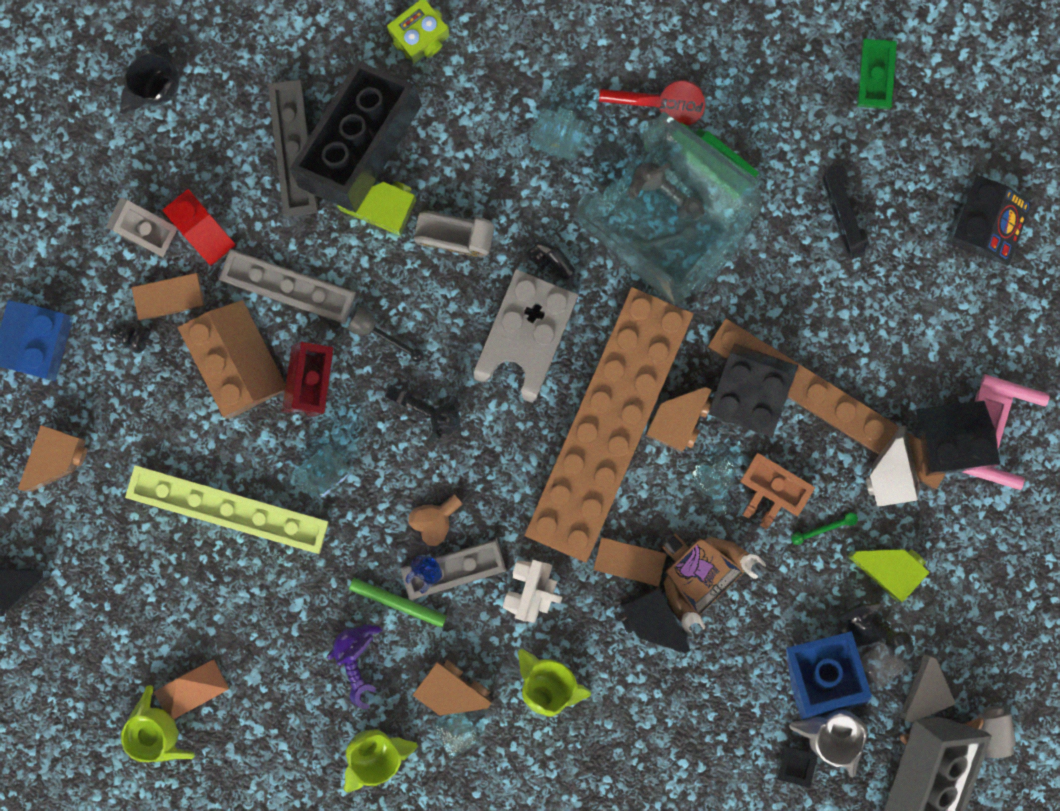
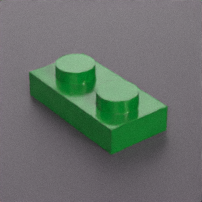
M865 38L862 40L856 107L888 110L892 107L897 41Z

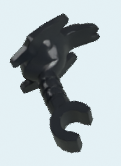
M390 385L385 395L386 398L431 419L432 434L429 441L436 442L441 438L442 434H452L460 427V415L456 411L458 405L457 397L451 395L447 403L434 408V406L426 402L423 403L422 400H417L411 394Z
M879 602L870 604L860 603L839 616L841 621L846 622L838 628L834 636L852 631L853 637L856 638L854 640L857 647L875 643L882 638L885 640L890 656H894L896 648L904 645L907 655H911L914 651V645L908 633L903 631L895 632L889 627L890 624L887 621L882 622L883 616L876 612V610L882 607Z

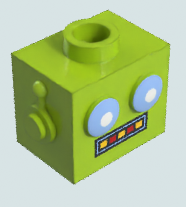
M419 0L388 24L387 28L394 42L392 44L398 51H403L405 57L415 64L424 56L427 58L432 57L442 48L443 45L441 43L450 36L448 25L442 21L441 17L443 16L437 8H432L426 0Z

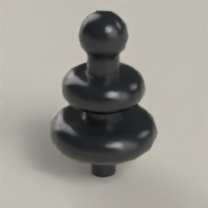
M132 326L126 327L124 331L119 327H114L110 330V336L113 339L120 338L123 346H131L134 353L143 352L147 345L151 346L153 340L149 339V332L145 326H140L136 330Z

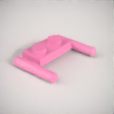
M984 374L980 390L977 391L974 402L985 401L996 431L999 448L1013 397L1046 407L1050 394ZM996 468L963 472L1018 490L1022 489L1025 477Z

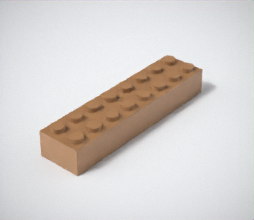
M631 287L526 530L525 537L587 563L694 313Z

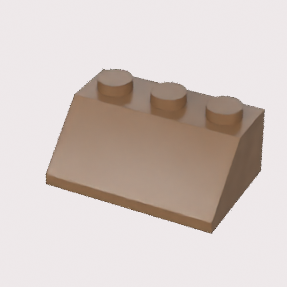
M243 300L208 311L177 327L224 418L231 419L285 391L286 383Z

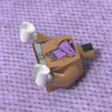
M675 533L661 546L674 560L665 570L667 577L664 580V588L668 606L679 621L682 622V627L689 637H694L689 630L693 623H699L703 630L705 629V624L700 615L744 572L755 579L758 576L751 571L752 565L761 563L766 567V563L759 556L750 554L734 542L715 537H709L705 540L698 538L692 545L688 546Z

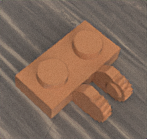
M756 453L739 481L755 491L742 515L750 518L757 510L758 504L764 496L774 502L764 514L760 526L768 529L781 507L795 516H799L815 487L761 454Z

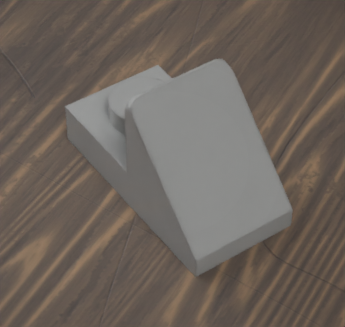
M122 197L106 225V228L116 232L121 237L161 257H164L177 231L176 226Z

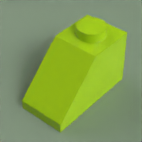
M393 181V184L390 185L382 182L372 186L356 213L338 205L337 207L346 214L401 236L416 203V197L414 194H411L412 188L403 183Z
M905 549L851 551L847 555L848 558L897 602L903 603L930 573L923 567L926 561L913 549H910L908 552Z

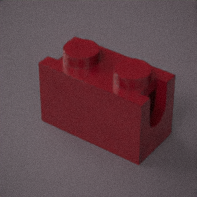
M302 341L291 346L282 412H304L306 416L311 417L324 414L334 347ZM306 352L315 353V356L308 355Z

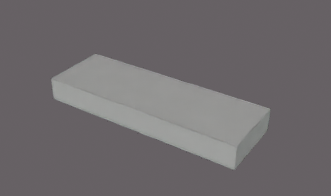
M497 539L400 568L409 600L506 571Z

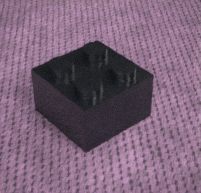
M734 343L708 414L773 437L798 365Z

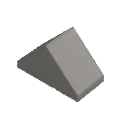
M923 655L899 716L911 723L956 704L937 659L927 655Z

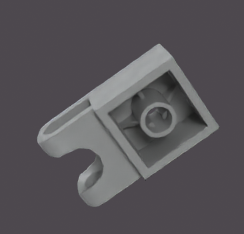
M516 269L475 367L474 379L479 382H487L491 379L498 365L504 362H515L523 368L525 373L524 384L521 389L522 397L524 400L533 403L541 390L579 295ZM534 307L541 309L540 314H543L544 318L542 320L536 319L534 323L529 322V315L525 314L526 311L533 310Z

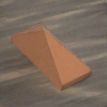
M213 659L168 683L154 693L161 707L175 719L230 688Z

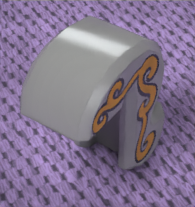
M424 210L418 216L414 241L418 245L433 249L440 248L462 255L485 257L490 253L495 226L490 220L477 216L474 220Z

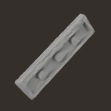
M233 249L229 250L219 278L221 282L345 325L357 294L354 291Z

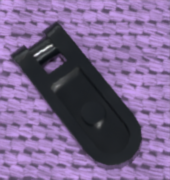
M835 165L830 167L825 173L822 182L845 250L849 258L853 260L865 256V248L869 247V240L863 228L859 229L855 219L858 216L856 202L853 197L848 198L843 184L847 178V172L842 166Z

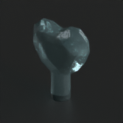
M728 460L718 461L713 466L706 463L698 464L692 471L693 481L702 493L712 497L715 516L728 514L725 494L731 489L736 475L734 464Z

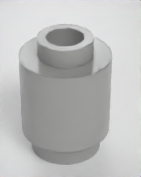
M1003 706L984 708V713L978 715L977 718H983L985 722L981 730L992 735L986 752L987 757L1003 758L1013 755L1016 738L1012 712L1004 711Z

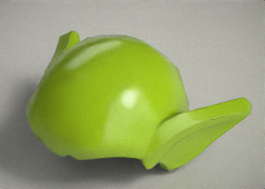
M520 649L517 652L520 673L524 680L522 698L535 713L548 717L555 716L566 706H572L591 696V691L585 686L577 684L575 676L563 663L552 659L538 660L536 656L524 649Z
M152 685L146 686L141 699L131 712L121 731V744L125 753L135 761L146 763L174 759H193L195 757L194 752L175 747L179 735L175 720L164 709L151 708L150 703L154 688Z
M377 729L364 730L352 738L345 750L348 766L345 771L344 791L349 793L362 788L363 785L376 786L388 781L398 771L401 761L407 759L417 749V743L399 737H389Z

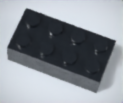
M357 60L289 168L298 187L356 213L422 106L415 84Z

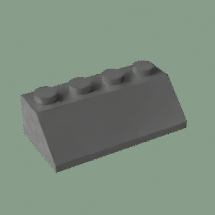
M941 717L915 720L910 730V736L900 760L884 811H966L992 735Z

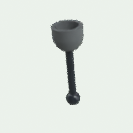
M361 306L347 330L356 335L365 336L373 333L409 354L414 362H420L424 357L420 349L413 350L376 328L373 315Z

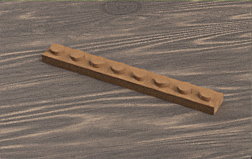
M726 318L707 347L727 360L734 343L798 365L787 398L878 455L899 428L898 425ZM908 432L918 479L932 489H937L945 474L926 476L921 440Z

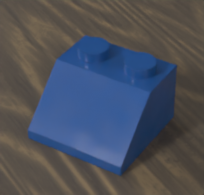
M8 300L0 326V367L56 382L73 317L34 305Z
M852 631L786 648L791 688L801 721L826 715L836 710H845L865 705L872 698Z

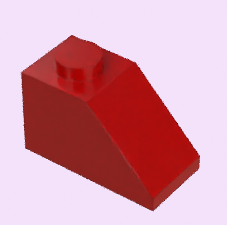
M189 189L163 209L167 217L210 266L225 256L230 249L237 246Z

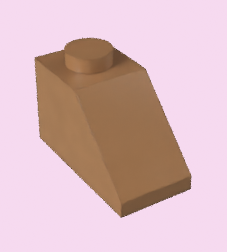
M40 425L18 489L33 492L74 472L76 467H80L85 460L87 448L84 447L86 439Z

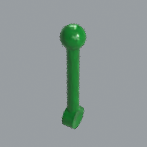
M847 513L843 519L804 533L795 532L791 536V541L795 545H800L807 538L843 525L854 526L858 522V517L855 513Z

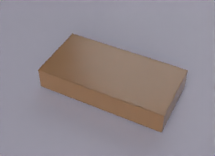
M198 273L131 287L138 320L140 321L206 307Z
M601 537L593 570L659 586L667 554Z

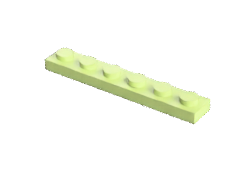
M136 465L134 466L125 498L317 554L321 553L329 521Z

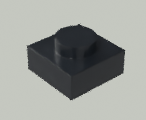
M784 745L776 779L810 788L818 759L817 754Z

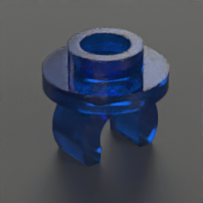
M429 556L415 557L410 564L411 571L407 574L405 582L409 584L414 577H418L424 582L420 592L422 594L426 593L432 584L438 583L442 578L443 574L439 563Z

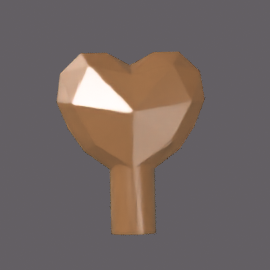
M454 494L441 506L430 504L416 507L409 514L408 523L413 529L421 532L422 539L427 545L437 546L444 541L448 533L449 516L463 503Z

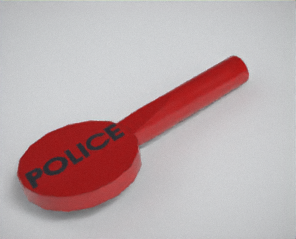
M688 80L673 81L663 89L661 94L600 89L599 102L658 107L664 119L676 126H679L681 123L689 126L697 122L703 115L706 105L705 95L701 88Z

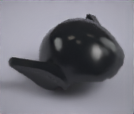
M163 43L150 48L148 51L140 54L129 65L124 76V89L121 94L119 112L124 114L143 107L145 104L150 106L164 105L175 96L179 88L180 77L176 67L172 64V56L169 52L168 44Z

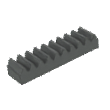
M293 80L268 84L283 214L285 217L316 214L319 211L317 196L300 189L289 169L309 138L302 81Z

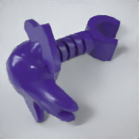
M371 624L342 631L335 638L333 649L327 655L328 660L335 657L338 666L344 664L352 686L350 691L351 702L361 709H368L370 706L360 700L362 692L366 690L375 692L376 688L363 681L356 659L373 640L372 635L383 631L381 627Z

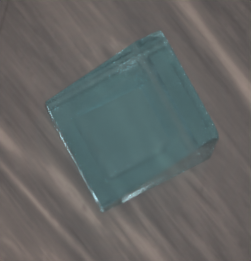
M464 712L457 713L434 727L450 759L480 741L478 734Z

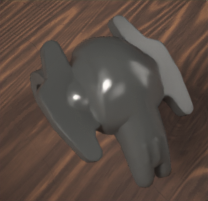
M671 161L662 166L653 162H645L638 165L629 190L625 193L631 201L635 197L637 198L641 190L654 191L660 189L672 201L674 200V203L677 205L676 212L679 219L683 220L692 213L693 220L697 221L705 214L704 206L698 199L694 197L687 198L678 188L676 189L675 185H671V182L668 180L666 181L665 171L673 164Z

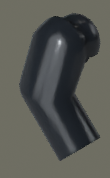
M538 241L533 243L535 246L527 251V255L535 264H540L544 259L549 261L562 279L568 278L575 272V268L564 253L553 245Z

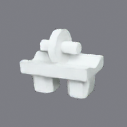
M532 560V562L517 561L513 571V578L526 582L522 594L508 591L503 608L516 614V619L535 623L539 611L548 613L551 601L561 603L563 597L554 594L557 581L549 579L553 565L537 560Z

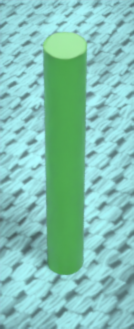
M353 578L349 587L350 591L441 628L447 615L357 578Z

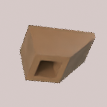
M704 387L661 403L645 436L680 452H683L686 446L692 448L700 431L694 428L699 416L706 418L713 399L709 398L711 389Z
M438 660L413 694L414 697L440 716L488 709L492 703V700L487 697L490 691L476 680L470 684L462 678L463 670L449 660L445 663Z

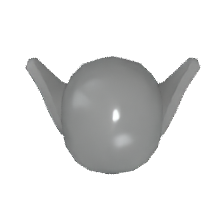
M836 710L827 713L823 717H812L790 723L789 727L791 730L810 738L811 749L822 761L835 767H845L850 777L856 775L858 762L867 740L868 729L866 724L855 714L847 710Z

